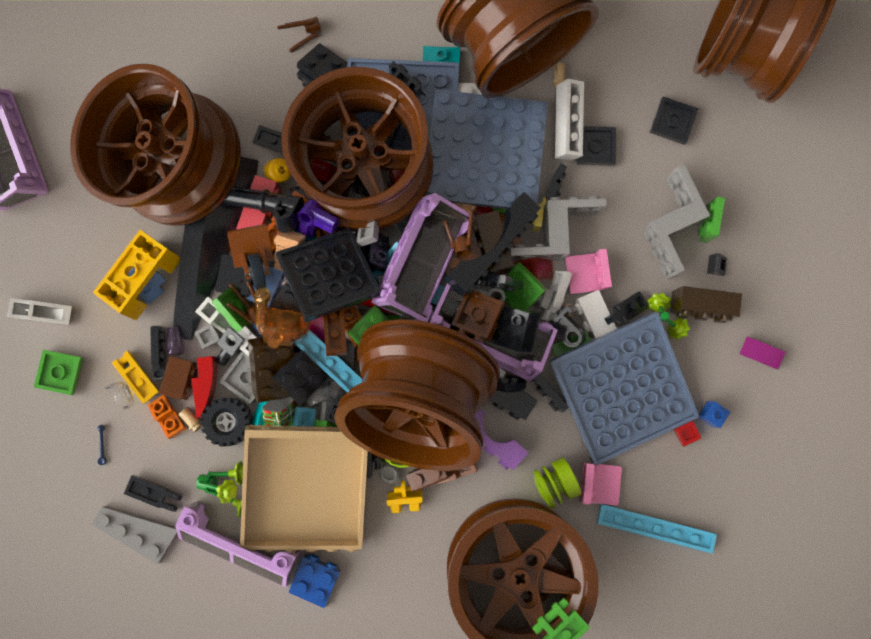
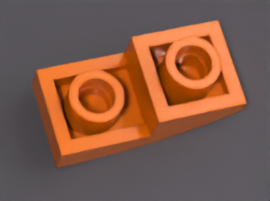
M165 395L160 396L147 405L155 421L159 422L168 439L171 440L187 429Z

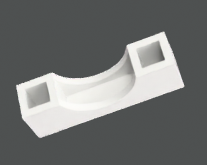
M207 297L195 312L209 324L225 333L227 328L231 326L211 303L214 299ZM245 326L237 332L244 338L239 349L249 356L248 339L260 337ZM229 335L228 338L236 344V338L233 335Z

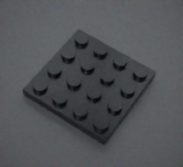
M351 228L276 252V257L305 323L373 299L381 294V290Z

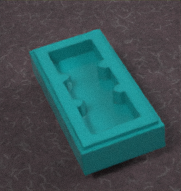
M423 46V61L459 63L460 67V47Z

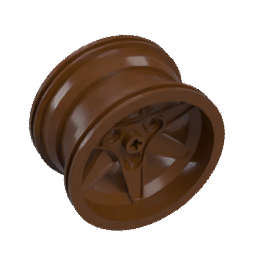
M446 0L438 13L436 25L447 42L453 43L457 47H467L473 56L476 87L484 98H496L526 85L564 58L592 29L598 19L599 9L593 0Z
M719 0L697 53L693 73L701 74L702 77L706 78L710 74L717 77L726 71L743 77L745 84L756 92L758 99L774 103L788 90L806 64L826 27L836 0Z
M133 64L110 73L88 93L74 120L70 152L77 178L93 196L115 206L133 208L143 217L157 223L180 226L202 219L217 208L225 199L238 173L241 146L237 128L232 118L222 107L205 96L192 93L190 88L180 78L163 67L153 64ZM167 113L166 117L163 120L161 116ZM187 130L186 139L181 138L184 132ZM161 177L163 180L158 185H156L159 178Z
M369 67L337 69L309 83L297 95L289 107L284 119L281 136L282 151L286 165L309 200L318 202L322 210L340 218L338 226L346 229L351 228V230L356 231L359 228H371L366 226L373 221L377 223L379 229L392 226L408 217L414 211L421 198L426 196L434 169L426 116L416 95L400 79L382 70ZM362 112L384 114L377 123L366 130L363 129L354 114ZM340 120L343 132L342 140L318 141L331 125ZM400 123L411 137L412 150H394L385 144ZM351 132H358L356 135L349 136ZM385 151L384 155L376 156L377 152ZM312 158L338 162L336 174L324 186L315 176ZM347 164H352V165H353V166H352L350 169H348V170H345V169H344V167H345ZM380 169L405 170L401 178L392 187L385 190ZM358 178H360L371 196L366 198L343 197Z
M399 319L383 321L369 327L363 333L357 349L362 382L351 388L348 393L341 397L335 412V422L339 430L349 440L364 450L386 460L409 467L434 471H453L468 468L478 462L484 438L475 413L496 392L500 370L494 357L482 345L468 336L430 322Z
M518 498L502 499L488 503L465 519L456 531L449 547L447 580L450 605L459 626L469 639H542L548 634L545 629L539 634L532 629L538 622L537 619L541 615L545 616L539 592L566 594L565 599L570 605L564 609L565 613L568 615L574 609L589 625L598 598L599 584L596 564L589 547L579 533L550 508L531 500ZM529 524L546 530V532L522 552L506 525ZM494 531L500 561L468 564L478 543L486 535ZM558 542L561 543L566 552L570 566V577L543 568ZM534 554L536 555L535 562L527 563V556ZM496 568H502L504 573L500 577H495L493 571ZM516 574H518V575H521V574H522V577H523V578H522V579L519 578V577L517 578V577H515V575H516ZM466 579L496 587L484 614L472 601L467 589ZM524 591L532 592L529 599L521 598ZM517 602L530 626L516 628L498 624V622ZM558 615L550 623L552 628L562 620Z

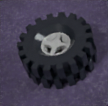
M219 398L211 402V405L206 406V412H202L201 417H203V421H200V425H203L204 429H201V431L207 435L205 438L211 440V443L214 445H219L220 447L237 445L245 440V426L252 425L251 419H253V415H250V408L246 407L244 402L236 398Z

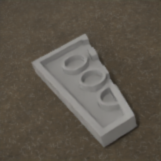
M106 506L101 507L91 525L157 565L162 561L177 536L176 527L166 526L163 523L146 520V518L136 517Z

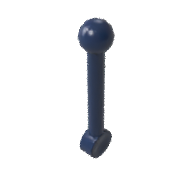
M99 425L97 430L99 431L100 458L97 462L99 465H104L107 462L106 458H104L103 441L105 426Z

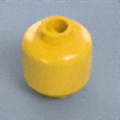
M273 158L268 160L264 166L265 177L277 183H283L291 176L285 159Z

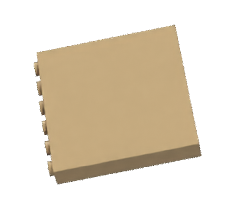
M246 425L240 547L251 552L256 550H265L266 552H275L277 550H285L287 552L326 550L328 552H335L337 549L355 552L357 549H362L368 451L349 440L338 427Z

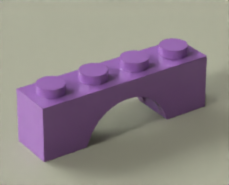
M480 408L475 413V417L480 424L484 444L486 445L484 450L491 456L494 454L500 458L498 463L506 470L508 468L514 470L528 455V452L514 439L506 442L491 440L484 431L483 418L485 412Z

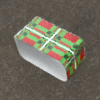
M291 397L271 400L262 407L264 425L288 426L294 421L296 406H302H299Z

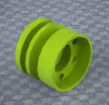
M564 457L551 462L553 470L551 473L545 466L541 467L544 476H541L538 469L532 471L535 485L542 499L551 509L556 507L553 500L554 497L560 505L563 504L562 493L569 500L582 494L579 484Z

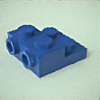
M305 554L288 593L325 608L341 570L338 569V565L332 562L324 563L320 561V557L314 554Z

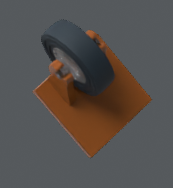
M267 224L227 231L234 267H243L246 280L252 279L255 289L266 288L265 276L270 275L267 261L274 260Z

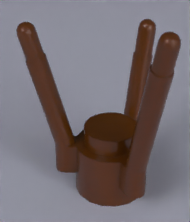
M317 16L277 26V29L304 26L306 33L311 34L290 48L289 52H293L311 39L318 37L317 32L322 30Z
M470 210L468 232L464 233V236L457 237L456 241H454L447 220L443 221L450 240L451 249H455L457 255H468L471 253L473 210Z
M247 281V285L257 306L255 304L250 305L237 288L230 283L229 287L247 307L245 310L247 314L231 303H227V306L242 316L248 323L252 322L255 325L266 316L264 313L266 309L262 306L251 282Z

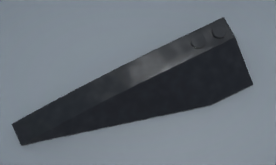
M241 156L233 186L250 189L254 177L257 175L259 161ZM220 204L207 216L185 225L178 272L172 338L193 339L194 332H196L201 320V316L195 311L214 290L222 255H229L231 250L227 231L237 230L243 207Z

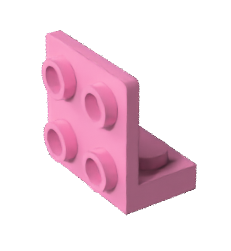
M600 249L592 254L567 256L565 258L566 270L572 273L569 285L570 294L594 292L597 290L603 291L612 287L607 249Z
M583 462L580 485L582 494L579 496V501L583 504L619 505L622 467L605 464L595 466L593 463Z

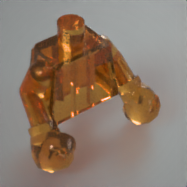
M259 288L254 294L255 309L257 310L255 324L259 333L263 335V341L271 348H278L279 345L292 346L296 340L306 336L312 320L305 323L302 314L299 312L267 308L268 302L271 299L270 291L267 288Z

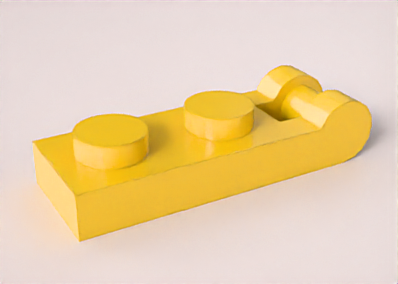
M129 350L124 352L120 359L112 362L113 366L143 404H146L159 394L160 390ZM128 362L130 366L125 368L124 365Z

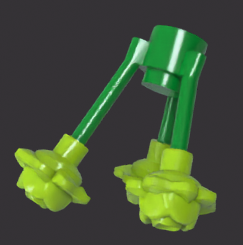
M242 461L235 465L234 470H229L228 472L209 471L207 475L200 474L196 481L197 489L217 496L223 504L232 503V506L237 507V517H241L242 499L235 498L237 486L234 484V480H224L222 485L217 486V479L215 477H234L236 483L242 485Z

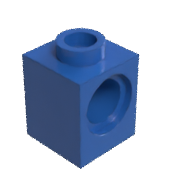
M707 401L699 413V419L712 428H721L731 412L715 401Z

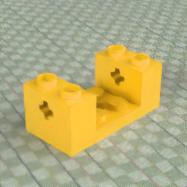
M139 230L93 293L118 313L137 321L148 306L137 298L159 267L172 274L180 263V257L142 230ZM135 268V273L129 276V271Z

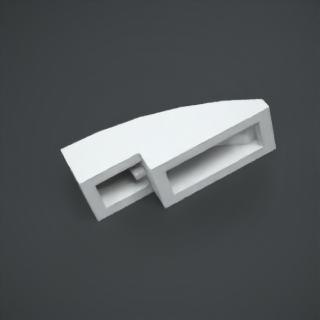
M10 298L7 317L69 325L72 306Z

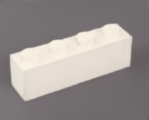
M566 79L556 86L555 159L573 161L583 156L584 81Z
M599 290L575 301L576 312L582 316L584 321L582 322L583 328L587 333L589 332L592 338L591 341L617 329L614 322L607 325L604 319L610 313Z

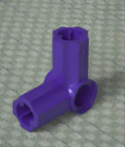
M314 200L307 201L297 213L299 220L298 231L302 235H306L305 239L313 238L317 227L329 233H334L340 221V218L322 210L321 205Z

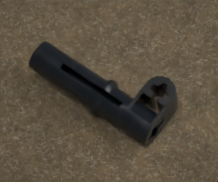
M232 186L220 204L260 210L262 213L273 212L277 230L282 233H288L295 229L299 221L297 213L304 206V199L299 196L273 193L268 189L260 191Z

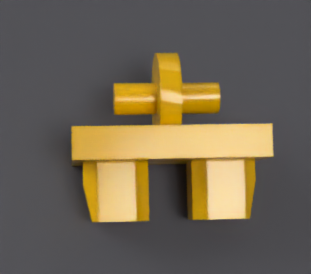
M401 480V486L394 487V491L387 492V506H390L392 513L402 512V504H409L410 511L412 512L420 511L421 502H423L422 489L413 492L410 485L406 486L405 480Z

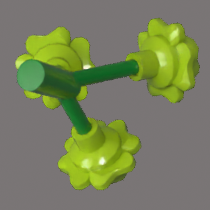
M663 292L660 294L654 293L648 299L649 309L658 313L660 311L661 322L666 321L671 325L667 328L671 338L680 340L682 337H686L688 335L687 332L690 331L688 321L680 317L675 321H671L669 313L665 312L671 306L669 303L671 298L667 297Z

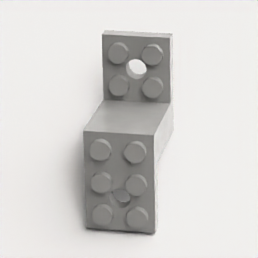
M685 164L678 166L667 176L668 186L674 191L676 202L681 208L652 220L643 228L644 238L647 242H650L652 254L655 259H658L661 273L667 279L685 271L669 237L699 224L710 216Z
M591 196L588 199L570 197L569 200H562L561 197H553L547 200L543 213L544 244H534L533 247H525L522 244L514 245L509 250L512 262L565 260L570 254L568 216L599 215L606 207V198L600 199V196Z

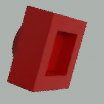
M693 421L674 429L683 447L701 439Z

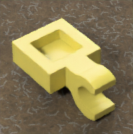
M544 197L542 203L538 204L541 209L536 213L538 215L537 219L531 224L532 231L539 232L542 227L544 206L546 204V198Z

